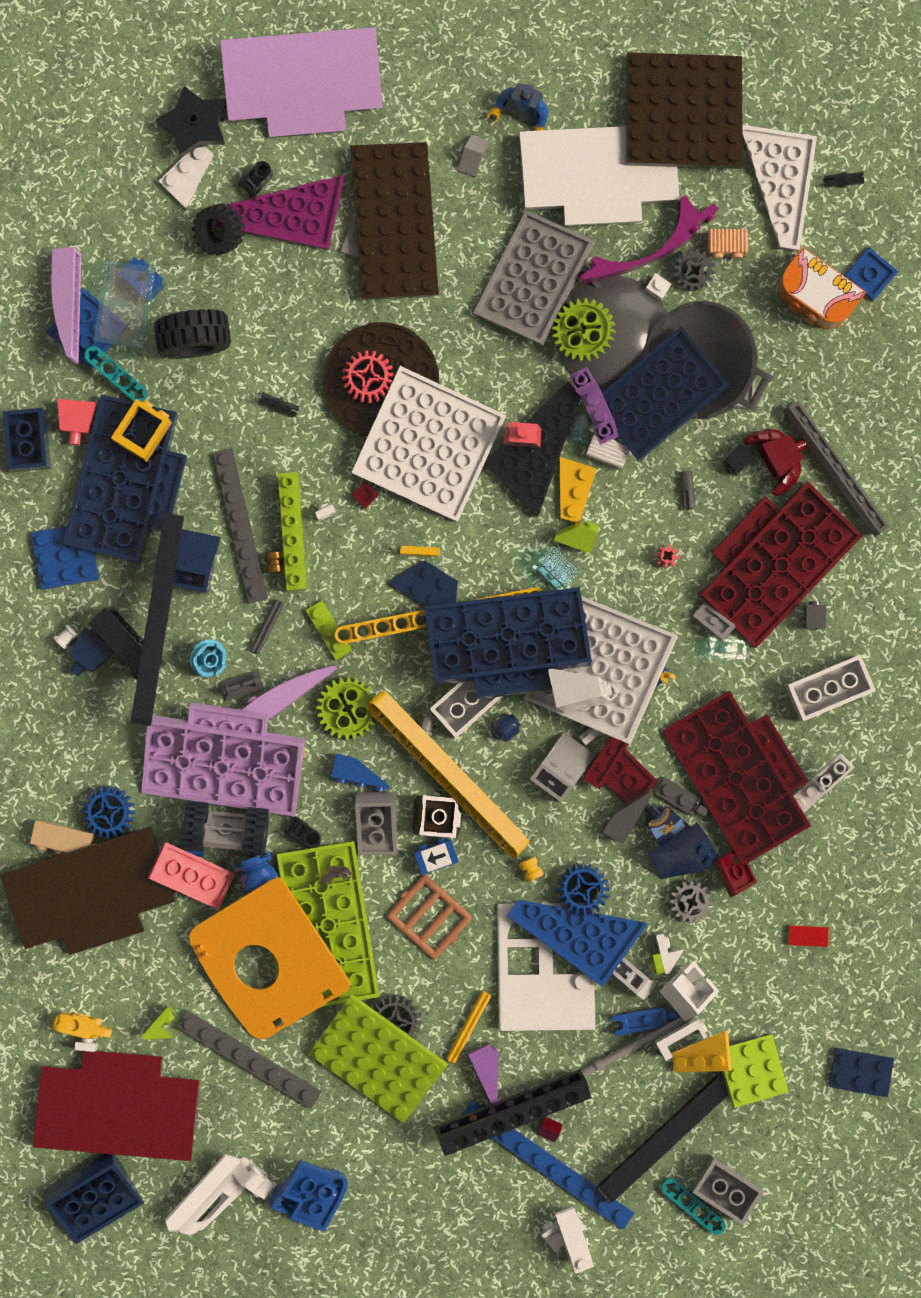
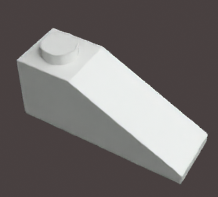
M626 958L622 959L612 973L643 1000L656 986L653 981Z
M574 1207L555 1213L566 1253L575 1274L594 1267Z

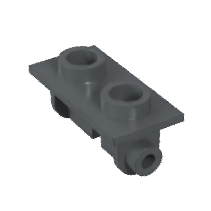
M258 670L221 682L227 701L264 689Z

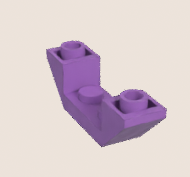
M585 367L569 375L576 392L582 397L594 424L592 428L599 444L603 445L617 438L618 432L613 416L589 369Z

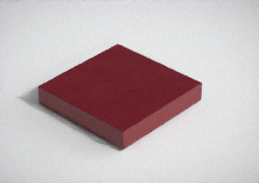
M734 850L714 861L730 897L736 896L757 883L749 863L743 866Z

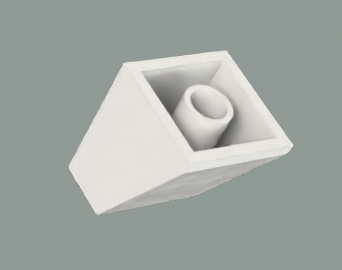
M548 669L556 708L564 713L611 702L609 697L612 696L611 687L599 677Z

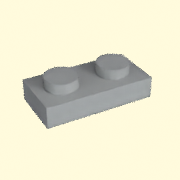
M706 602L693 615L694 620L722 642L735 629V625Z

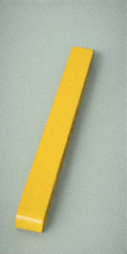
M530 588L480 599L527 594L533 591H543L539 588ZM425 610L341 626L335 632V639L338 643L347 644L427 628L426 622L424 625H418L415 622V617L418 614L425 616ZM403 618L406 620L407 625L404 629H399L396 626L397 619ZM379 622L387 624L388 629L385 633L377 631L376 626ZM359 626H366L368 628L367 636L361 637L358 635L357 629ZM340 630H347L349 632L347 640L342 641L338 638Z
M380 691L367 704L369 712L506 854L512 858H517L528 846V838L388 693Z

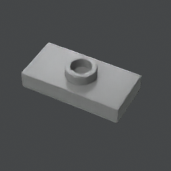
M353 216L341 253L358 258L355 216Z

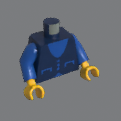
M517 83L515 88L510 87L500 93L494 104L495 108L490 109L487 118L489 119L491 114L496 115L494 121L496 123L501 114L500 109H503V112L533 126L537 125L534 131H543L542 128L545 127L549 109L543 101V94L534 90L530 84L523 85Z

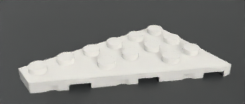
M743 125L745 145L779 249L799 252L817 136Z

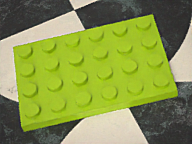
M351 994L308 1054L402 1123H405L448 1065L447 1062L353 994Z

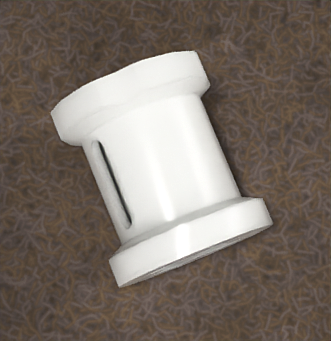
M68 624L58 636L55 635L53 637L65 650L73 639L79 638L78 633Z

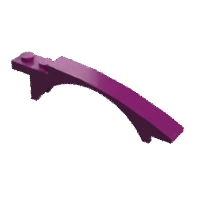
M684 195L677 203L678 215L673 235L660 250L649 257L632 262H614L595 256L591 259L592 262L589 263L591 269L580 276L578 283H592L619 276L660 260L687 244L692 238L691 235L701 228L700 225L706 222L708 224L716 218L715 214L719 210L718 207L713 203L698 213L686 195Z

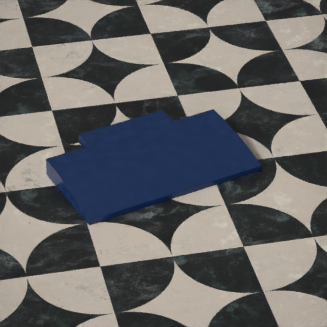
M101 394L63 545L141 564L150 527L162 529L164 513H174L188 456L170 451L178 418L177 412L152 407V409L157 412L162 410L169 415L168 419H170L172 424L147 462L115 443L111 437L134 402ZM139 408L122 436L144 449L162 421Z
M580 587L424 606L435 686L474 681L477 699L552 690L548 669L563 670L591 666L592 659Z

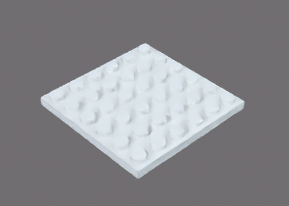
M400 366L351 473L458 522L506 415Z
M581 596L592 663L591 666L563 669V671L599 677L611 687L612 696H609L611 702L564 713L556 708L553 690L526 693L524 699L627 744H631L678 636Z

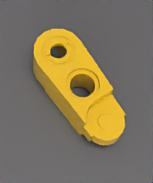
M69 1012L58 1014L53 1018L51 1025L52 1030L89 1040L98 1036L110 1038L113 1030L112 1028L102 1026V1019L76 1012L74 1014Z

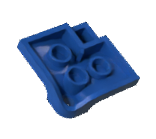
M299 1159L290 1175L282 1184L277 1185L269 1199L271 1209L289 1215L291 1220L324 1232L345 1195L347 1179L341 1171L333 1168L332 1170H326Z

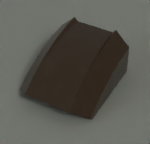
M417 795L414 800L413 834L457 838L461 830L463 808L453 798Z

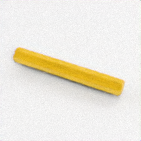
M485 991L480 993L446 1057L449 1062L456 1063L491 997L489 993Z

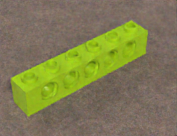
M298 472L278 473L286 590L288 592L307 590L299 474Z

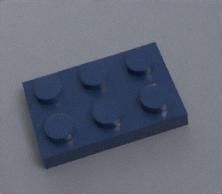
M835 1047L829 1087L888 1098L894 1058Z

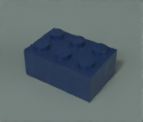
M43 408L3 411L8 470L13 473L51 469L46 411Z

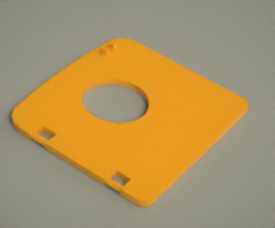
M279 877L271 879L197 924L189 935L190 944L212 983L250 1035L258 1039H265L274 1035L332 999L344 994L350 988V981L286 883ZM250 945H259L273 953L278 962L279 974L271 986L256 989L247 986L239 979L234 963L237 953L242 948ZM330 989L332 994L324 998L321 993ZM280 1017L283 1023L275 1027L273 1021Z

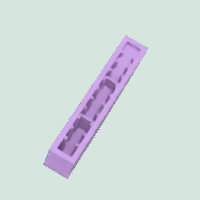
M75 247L52 249V256L50 257L52 272L49 276L52 291L55 322L67 358L74 364H78L81 253Z
M334 665L295 677L276 686L258 698L256 696L252 697L246 702L247 706L242 710L268 714L269 721L338 670V668Z

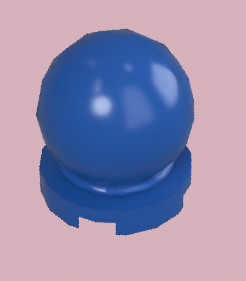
M270 851L264 853L266 856L264 858L256 856L240 862L242 866H239L238 863L233 864L235 872L240 871L242 873L240 885L245 895L271 879L278 877L275 868L268 864V860L272 859Z

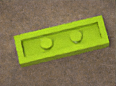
M323 601L305 610L335 660L353 651L349 643L341 644L336 641L335 632L339 627ZM340 630L338 638L345 641L346 639Z

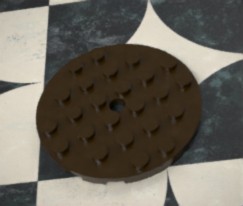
M375 322L351 330L332 348L324 367L323 387L330 409L344 426L365 437H368L385 398L379 394V402H376L375 397H372V403L369 404L368 398H365L364 403H361V396L354 400L355 392L348 395L347 391L350 388H344L343 386L348 381H342V377L347 376V374H344L342 370L349 369L345 365L346 362L353 363L350 358L351 356H354L357 360L358 352L363 357L365 356V350H368L369 356L372 355L373 351H376L375 358L382 354V361L385 359L389 360L386 366L392 365L393 370L388 373L396 375L399 367L402 366L439 384V369L430 347L415 332L394 323ZM369 362L360 364L355 371L364 370ZM374 364V373L384 376L382 368ZM370 371L367 376H362L365 377L366 384L369 378H374V376L371 377ZM352 376L353 384L362 391L363 382L357 379V377ZM374 383L370 386L368 392L374 391L380 386Z

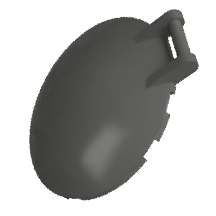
M584 264V266H583V268H582L580 274L578 275L577 279H578L581 275H583L584 273H586L587 271H589V269L587 268V266H586L585 264ZM619 275L597 282L580 284L569 293L563 306L570 308L569 302L571 301L576 305L577 299L584 303L585 298L588 299L589 304L595 299L596 306L601 302L603 304L602 310L608 308V314L613 316L610 321L616 324L614 327H611L616 333L610 335L614 338V341H608L611 348L604 347L605 355L599 352V359L593 355L591 362L588 361L587 357L584 358L583 362L580 361L579 357L573 361L572 354L567 358L565 356L566 351L561 353L559 350L561 346H556L560 359L571 374L587 367L599 388L606 390L644 358V351L650 333L658 321L667 314L662 302L645 292L646 286L625 276ZM590 315L587 322H594L596 315ZM577 319L569 321V327H574L577 324ZM585 326L583 327V330L581 331L582 334H584V333H585V330L587 329ZM593 334L591 341H597L600 338V334ZM574 338L572 345L577 346L581 338Z
M711 301L688 302L677 306L676 309L665 314L649 335L644 357L682 326L730 385L728 389L692 419L716 417L731 410L737 404L756 412L757 404L769 381L772 382L774 376L757 367L758 354L756 342L743 318L729 307ZM758 375L762 379L749 402L745 397Z

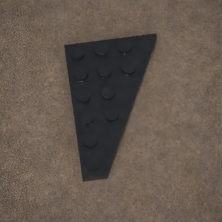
M569 382L525 422L538 424L541 427L540 448L503 446L502 444L484 463L535 517L540 514L581 398Z

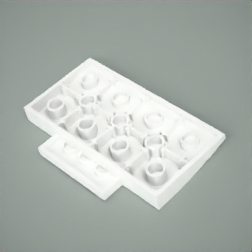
M626 126L519 132L524 210L563 208L564 226L642 222L641 204L678 202L680 200L677 167L626 165Z

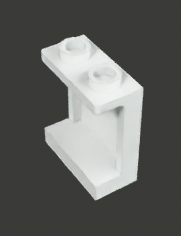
M693 1017L687 1023L655 1039L654 1042L667 1061L673 1057L667 1046L695 1030H698L702 1038L705 1039L707 1038L705 1032L708 1030L700 1018L696 1019V1017Z

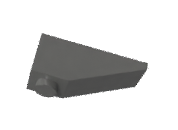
M649 788L613 811L611 816L607 815L602 823V826H604L603 833L624 844L653 795V790Z

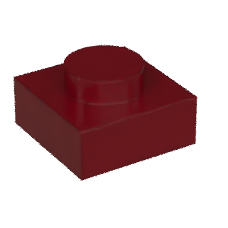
M364 482L351 496L367 509L379 494Z

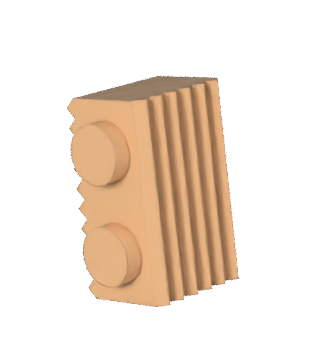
M708 229L707 256H712V259H722L723 256H731V259H742L743 256H746L748 252L747 229Z

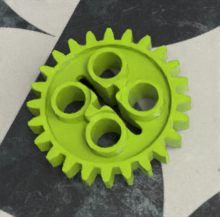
M585 298L584 303L577 299L576 305L570 301V308L563 306L565 312H558L561 318L554 319L558 326L552 327L557 332L553 335V338L559 339L555 344L556 346H561L559 349L561 353L566 351L565 356L567 358L572 354L573 361L579 357L580 361L583 362L584 358L587 357L588 361L591 362L593 355L599 359L598 353L601 352L605 355L604 347L611 348L608 341H614V338L610 336L616 333L614 329H611V327L616 325L615 322L610 321L613 316L608 314V308L602 310L603 304L601 302L596 306L595 299L590 304L587 298ZM590 315H596L594 322H587ZM577 319V324L574 327H569V321ZM585 326L587 329L585 330V333L582 334L581 331L583 330V327ZM593 334H600V338L597 341H591ZM574 338H581L577 346L572 345Z
M350 677L347 678V682L340 678L339 684L333 680L332 688L326 685L327 693L321 691L324 698L317 699L322 703V706L316 707V709L322 710V713L317 715V717H323L320 724H327L324 729L325 731L330 728L332 729L331 736L337 732L338 739L345 735L346 740H348L349 736L352 735L355 740L357 733L363 737L364 729L370 732L369 724L376 725L372 721L375 717L367 708V704L375 697L376 693H369L372 688L371 686L366 689L364 688L365 681L359 685L358 678L354 682H351ZM350 690H355L358 694L354 701L347 699V693ZM339 693L343 694L348 705H353L351 711L357 720V724L353 723L348 712H343L345 705L339 697ZM333 699H337L340 702V707L337 710L330 708V702ZM359 707H364L367 711L364 718H359L356 715V710ZM343 716L349 718L350 722L347 727L339 725V719Z

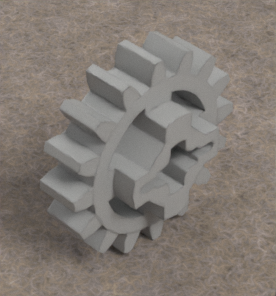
M690 880L689 885H687L683 881V887L680 888L676 885L677 892H671V895L674 896V899L669 900L670 903L674 904L671 910H677L675 916L679 917L681 915V921L683 922L686 918H688L689 923H692L693 919L700 922V916L707 917L705 911L711 912V909L708 907V904H713V901L708 900L711 893H705L707 887L700 888V882L694 885L693 881ZM687 889H692L691 892L686 895L681 894L683 891ZM699 892L703 896L704 903H701L698 898ZM694 897L693 900L696 904L688 907L689 903L686 900ZM678 900L683 903V911L678 906ZM693 910H700L698 913L690 915Z

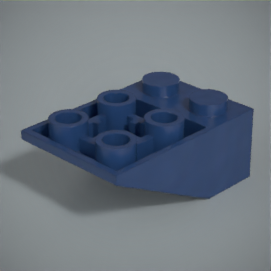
M182 529L173 587L209 594L221 537Z

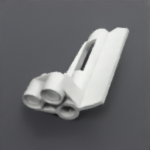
M224 1154L165 1219L167 1229L169 1231L178 1230L186 1235L195 1234L199 1230H203L246 1188L255 1197L259 1196L266 1199L277 1187V1184L271 1182L267 1178L268 1175L247 1158L242 1157L239 1159ZM220 1196L219 1203L209 1212V1214L201 1222H197V1220L203 1215V1213Z

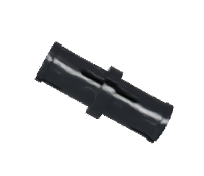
M863 171L857 173L841 172V174L824 175V187L842 186L844 188L847 185L864 184V177H862L864 173Z
M265 392L262 393L261 397L268 399V401L260 398L259 404L271 407L278 413L281 411L294 418L296 417L297 413L290 409L298 411L300 406L286 402L282 397L276 398Z

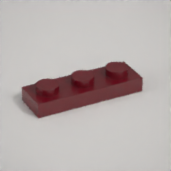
M610 736L583 779L600 790L628 744Z

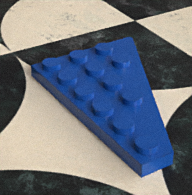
M518 900L507 916L602 987L648 925L645 922L595 913L590 915L589 912H586V916L582 917V911L580 910L578 915L575 916V910L573 909L568 912V908Z

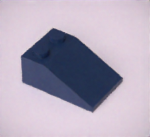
M698 823L647 853L661 879L704 871L713 866L714 861L719 859L708 836Z

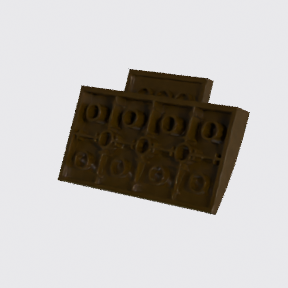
M152 827L141 828L0 873L24 948L28 949L63 938L68 954L71 955L144 932V926L139 913L173 903L176 900L173 889L148 878L160 852Z

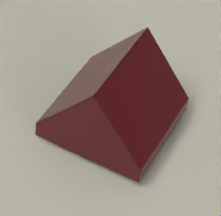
M544 1117L537 1135L556 1142L563 1124Z

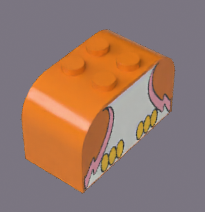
M804 247L797 253L778 282L779 296L789 305V310L795 314L799 312L804 316V320L811 325L816 324L823 329L839 327L849 317L866 293L862 288Z

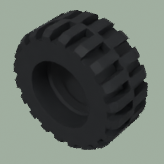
M199 309L180 311L162 316L154 323L157 352L162 357L176 359L202 357L225 351L231 344L228 316L225 312H221V310Z

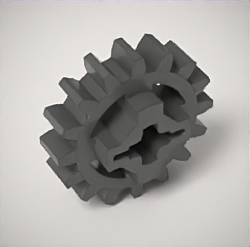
M696 248L695 253L691 249H688L687 255L682 252L683 258H676L679 264L673 265V268L678 269L674 276L680 277L677 283L684 282L682 286L684 289L689 285L690 291H693L695 286L698 290H701L702 284L707 287L706 281H713L710 275L716 273L714 270H711V267L715 266V263L709 262L712 257H705L706 251L700 254L698 248ZM697 256L702 259L696 262L692 261L690 257ZM685 262L686 271L682 274V265ZM692 265H694L695 267L699 265V268L697 269V274H690V271L692 270ZM707 265V273L704 277L702 274L703 268ZM690 278H696L699 282L692 283L688 282L687 280Z

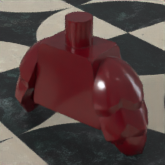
M771 428L753 431L750 435L743 438V444L760 445L756 449L774 481L781 477L772 490V495L776 497L783 492H787L798 481L802 468L800 461L803 459L800 452L807 449L804 439L801 438L794 442L792 436H785L781 431Z

